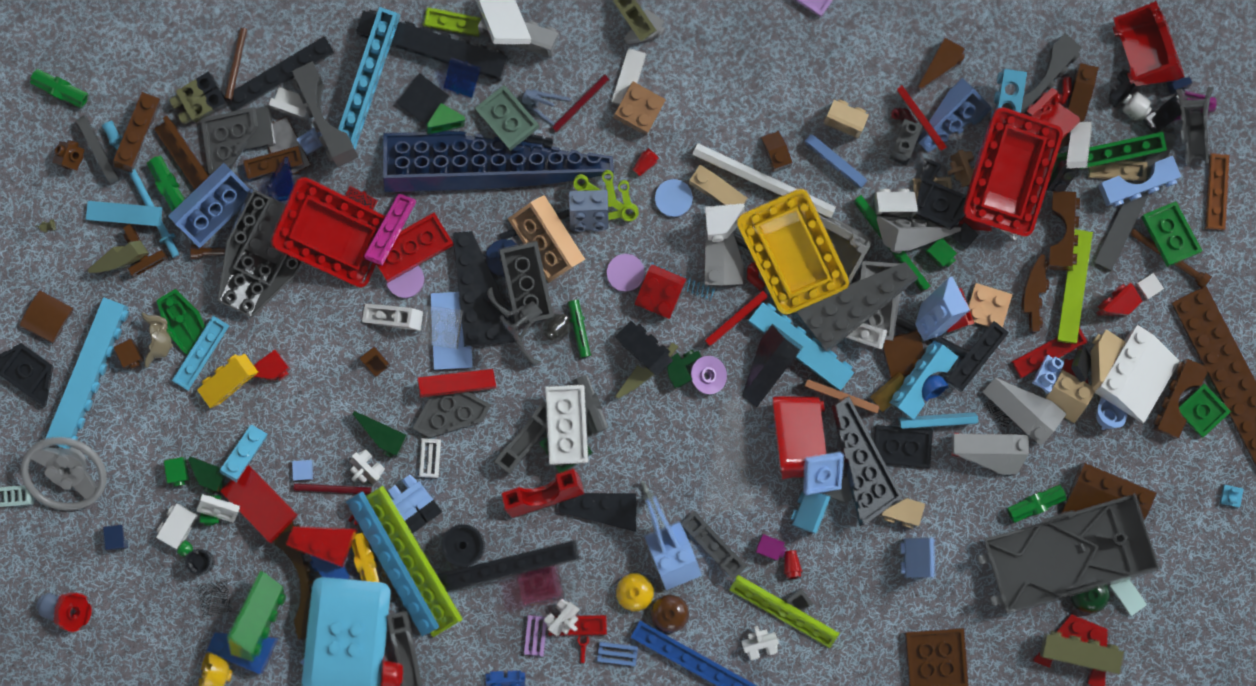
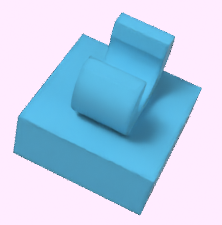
M1223 485L1220 504L1240 508L1244 489Z

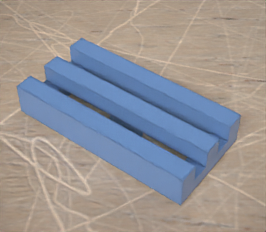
M600 642L597 661L636 666L638 647ZM603 646L634 650V652L630 654L603 650ZM602 654L633 658L631 662L602 658Z

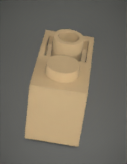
M906 498L890 506L880 515L884 516L883 520L895 523V520L903 522L902 526L913 529L914 526L920 525L925 504Z

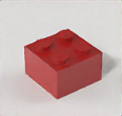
M651 264L635 305L670 319L687 279Z

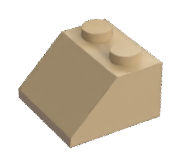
M838 99V101H833L824 124L859 138L869 115L866 114L864 109L859 107L854 109L848 106L847 102Z
M1061 370L1051 392L1046 394L1044 398L1053 401L1066 413L1064 418L1075 423L1088 406L1095 391L1092 390L1091 385L1084 381L1079 382L1075 376Z

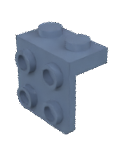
M569 191L570 230L576 232L607 230L608 191Z

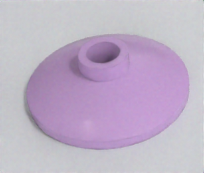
M704 356L696 360L691 368L692 383L697 390L704 394L717 393L726 383V368L719 359L713 356ZM704 373L708 374V379H705Z

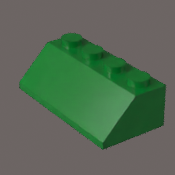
M259 572L228 637L231 655L252 662L256 656L260 655L262 650L261 644L264 639L268 638L270 633L269 627L272 622L276 621L278 616L277 610L279 606H283L286 599L283 586L265 572Z

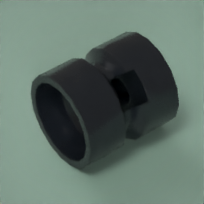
M195 549L188 553L185 564L188 571L193 574H207L213 569L215 559L208 550Z

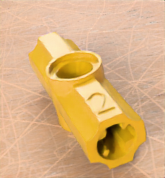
M364 533L356 534L352 547L355 554V566L357 572L360 573L361 581L380 582L376 570L377 562L374 561L375 555L371 551L370 544Z

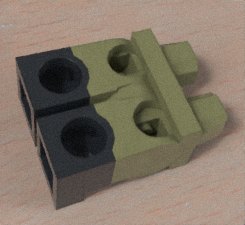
M209 71L176 90L177 94L169 99L175 110L184 105L186 111L178 115L184 125L192 121L197 123L202 118H206L218 110L229 106Z

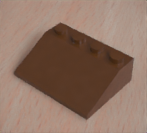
M1081 463L1061 514L1073 510L1074 512L1135 493L1145 521L1157 493L1087 463Z

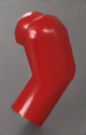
M1070 77L1062 79L1061 94L1058 93V103L1060 105L1065 104L1072 93V79Z
M752 262L747 267V280L761 291L766 284L759 278V269L756 263Z

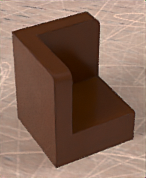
M375 346L359 358L375 377L390 366Z

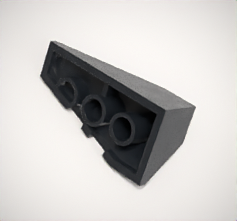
M772 324L760 339L742 396L758 407L803 346Z

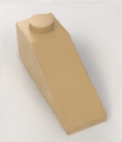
M702 165L698 166L689 181L691 186L722 205L743 204L747 200V197Z
M1107 329L1101 335L1098 333L1092 341L1094 346L1091 350L1092 390L1094 391L1105 381L1125 344L1124 340Z

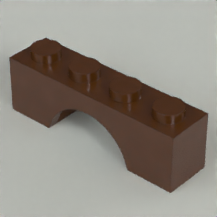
M144 92L141 93L114 157V167L133 173L145 136L159 110L160 98Z
M1053 191L1052 214L1059 217L1065 223L1067 231L1064 238L1058 244L1050 247V270L1073 271V265H1077V254L1074 253V246H1078V235H1075V228H1079V216H1076V209H1080V198H1077L1076 192Z
M1190 359L1179 362L1176 368L1177 377L1172 379L1168 387L1171 391L1168 397L1165 396L1161 403V407H1163L1162 412L1157 414L1154 419L1155 431L1173 439L1180 437L1187 420L1180 413L1179 398L1187 388L1202 386L1209 370L1208 367Z

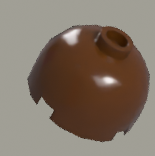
M673 594L663 595L658 598L651 610V618L655 626L667 633H674L683 629L690 615L686 602L681 597Z

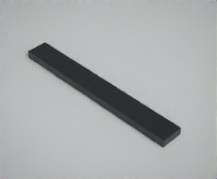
M572 540L436 575L446 592L580 560L577 542Z

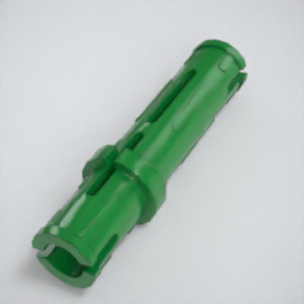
M578 299L567 303L569 305L570 323L573 324L579 357L584 358L592 355L584 325L585 316H582ZM575 311L577 312L580 327L577 324ZM579 331H581L584 347L582 346Z

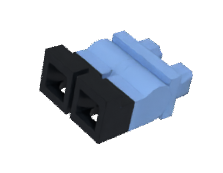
M408 475L402 480L407 487L406 491L401 493L395 485L387 492L413 534L427 524L416 509L417 507L428 522L443 511L421 482H417L414 477Z

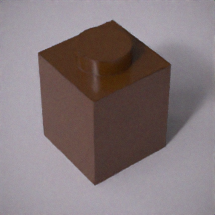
M129 339L114 346L123 368L134 370L141 366L140 363L144 359L135 340Z

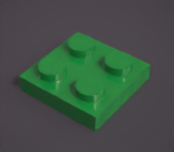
M1205 383L1179 406L1181 415L1201 438H1204L1231 412Z

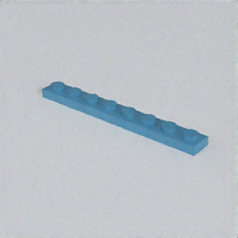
M364 492L347 500L348 507L421 636L423 637L439 628L438 623Z

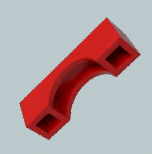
M573 468L556 474L552 482L542 487L532 489L517 487L501 494L505 510L511 518H515L583 495L584 490L581 478Z

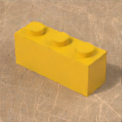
M237 354L233 355L227 360V365H222L214 371V376H209L201 382L202 386L197 391L209 408L223 403L258 373L246 354L237 356Z

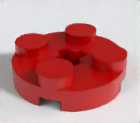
M76 592L60 595L54 609V623L66 631H79V628L86 625L91 617L92 607L87 601L88 598ZM72 608L76 610L75 614L70 615Z

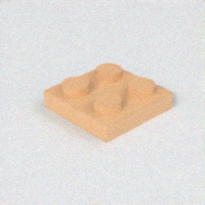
M975 283L968 305L974 323L989 327L995 321L1003 327L1012 294Z

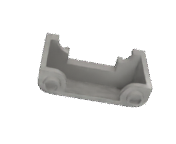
M819 214L845 269L850 284L871 245L872 239L833 217L828 218Z

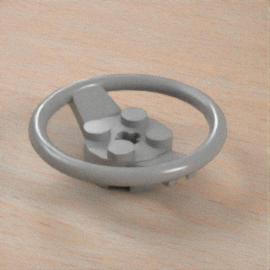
M52 437L41 440L28 449L21 463V477L28 492L42 504L54 509L71 511L90 506L98 500L106 486V470L101 458L89 446L75 439ZM67 445L71 447L70 449H61V447L54 449L47 446ZM82 452L89 456L98 470V485L95 484L87 471L86 457ZM31 459L46 467L45 475L53 483L66 490L73 487L85 499L74 503H62L41 494L35 488L29 476V463Z

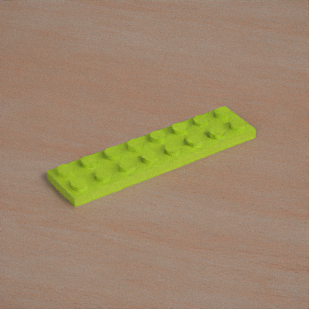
M384 486L367 495V500L439 625V628L430 632L432 637L462 621L463 618Z

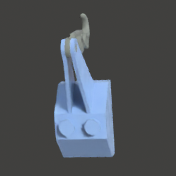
M641 481L644 493L643 499L650 512L654 532L644 535V538L667 591L698 578L702 574L680 521L669 525L654 493L651 494L646 483ZM657 510L664 525L666 526L661 529H659L656 515L654 513Z

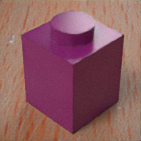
M762 534L755 552L778 561L779 557L783 558L786 547H784L785 542Z

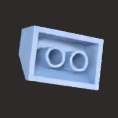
M949 277L921 303L915 325L923 341L941 336L970 310L953 277Z

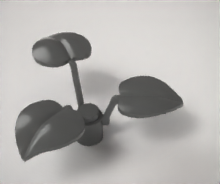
M491 287L487 291L488 297L502 314L508 318L510 315L521 311L519 314L521 319L515 325L507 323L503 316L500 319L515 338L514 341L525 358L534 365L539 364L541 361L532 358L525 351L522 338L542 311L533 301L525 307L522 305L518 309L508 311L497 302ZM524 321L526 323L529 322L519 336L517 327Z

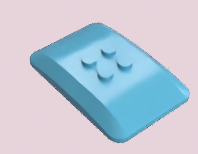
M320 577L313 582L302 686H381L388 622L387 615L390 603V588L388 585L380 582Z

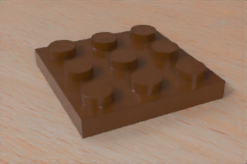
M964 628L905 632L909 686H969Z

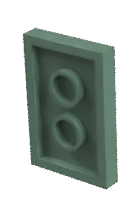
M505 85L475 107L478 114L510 151L540 128L539 124Z

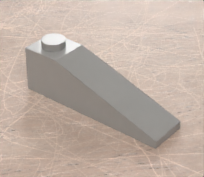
M862 261L860 280L899 264ZM901 293L869 318L870 325L887 330L885 340H893Z
M952 434V454L980 464V466L989 468L997 474L1017 475L1029 455V435Z

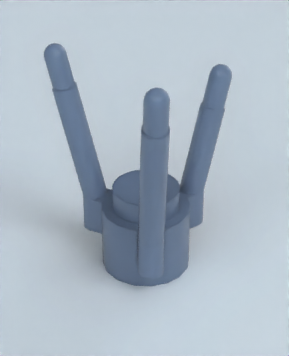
M527 89L522 98V103L526 104V109L531 110L552 126L555 123L534 108V106H538L539 102L554 106V103L541 99V96L571 101L569 97Z

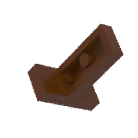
M129 224L123 228L125 231L123 236L127 243L141 241L132 225ZM163 250L151 256L147 254L140 259V262L129 267L128 270L132 276L137 277L164 262L168 257Z

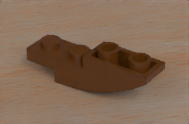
M1040 255L1032 265L1022 293L1021 314H1029V333H1037L1043 327V318L1040 317L1039 309H1042V298H1039V295H1044L1046 290H1049V279L1046 278L1049 264L1048 259H1045V255Z

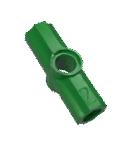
M36 69L30 77V84L82 109L88 100L89 94L72 86L71 83L60 77L51 76L39 69Z
M160 155L150 159L147 165L156 180L155 184L159 192L165 197L173 212L185 198L179 189V184L175 181V176L170 172L163 157Z
M1056 485L1042 493L1038 492L1026 497L1024 501L1008 507L1007 511L1012 522L1016 523L1031 515L1035 516L1047 511L1049 507L1067 500L1066 494L1061 485Z

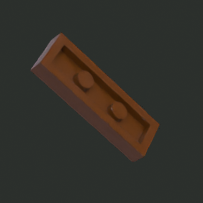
M299 146L243 161L249 180L304 165Z

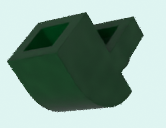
M693 350L683 354V359H681L678 353L671 358L673 361L668 365L667 374L675 390L692 381L686 367L702 358L699 350L696 352Z

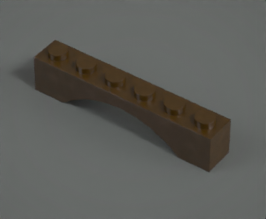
M292 521L274 540V543L289 557L299 577L301 588L300 604L293 622L297 638L300 640L307 638L311 593L314 581H310L308 573H311L309 561L306 562L304 554L307 553L286 545L293 526L301 527L300 524H296V521Z

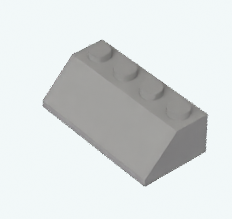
M482 17L478 25L480 35L491 38ZM529 20L525 22L531 37L530 44L510 45L552 58L559 33L556 32V29L549 26L542 28L536 22Z

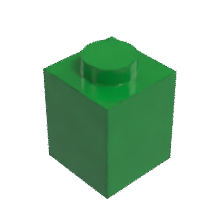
M943 238L937 240L925 252L941 269L944 266L948 268L956 260L954 256L957 254Z
M185 457L164 460L168 484H173L174 487L185 485V481H190Z

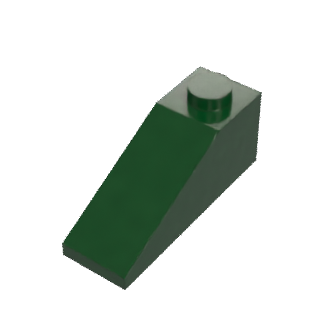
M353 412L354 417L377 446L383 449L382 454L391 458L394 455L399 456L408 435L361 413Z

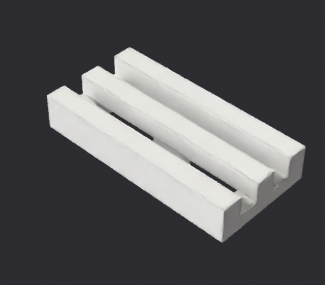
M422 438L419 477L439 478L440 439ZM429 443L427 473H424L425 444ZM433 443H437L435 473L431 474Z

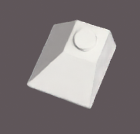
M744 203L705 207L708 240L721 242L730 236L738 226V217L744 213Z

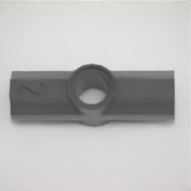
M586 374L572 380L573 385H584L586 417L593 434L608 429V424L601 410L602 406L597 394L594 393L588 375Z

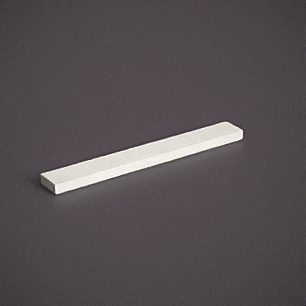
M697 144L694 149V156L780 196L797 190L701 144ZM810 195L817 212L832 218L836 207Z

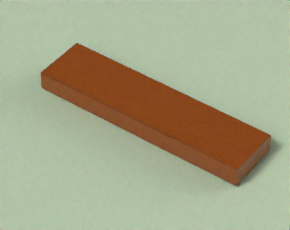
M1209 154L1205 229L1226 230L1230 155Z

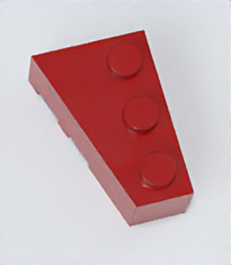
M293 526L286 545L343 567L357 530Z

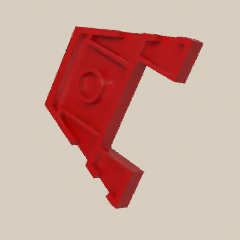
M1072 614L1068 616L1056 631L1062 633L1061 637L1069 639V635L1081 637V642L1088 643V639L1099 641V646L1107 647V628ZM1040 652L1033 658V662L1050 668L1053 659L1040 657ZM1092 668L1087 684L1105 686L1106 671Z

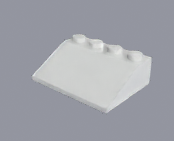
M1137 325L1127 335L1125 344L1105 381L1095 393L1143 424L1180 361L1153 334Z

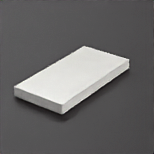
M476 0L493 44H530V34L515 0Z
M584 385L545 387L549 465L588 463Z

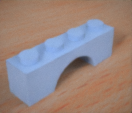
M1170 156L1152 164L1150 176L1142 184H1131L1117 176L1101 182L1098 187L1106 207L1112 205L1114 208L1124 204L1123 200L1128 198L1133 201L1142 197L1141 194L1148 191V194L1159 191L1160 186L1166 185V187L1177 184L1176 180L1181 178V174L1174 157Z

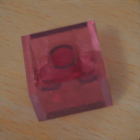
M558 565L517 575L524 606L529 607L565 598Z

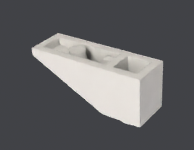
M365 304L362 322L422 331L425 312L406 307Z

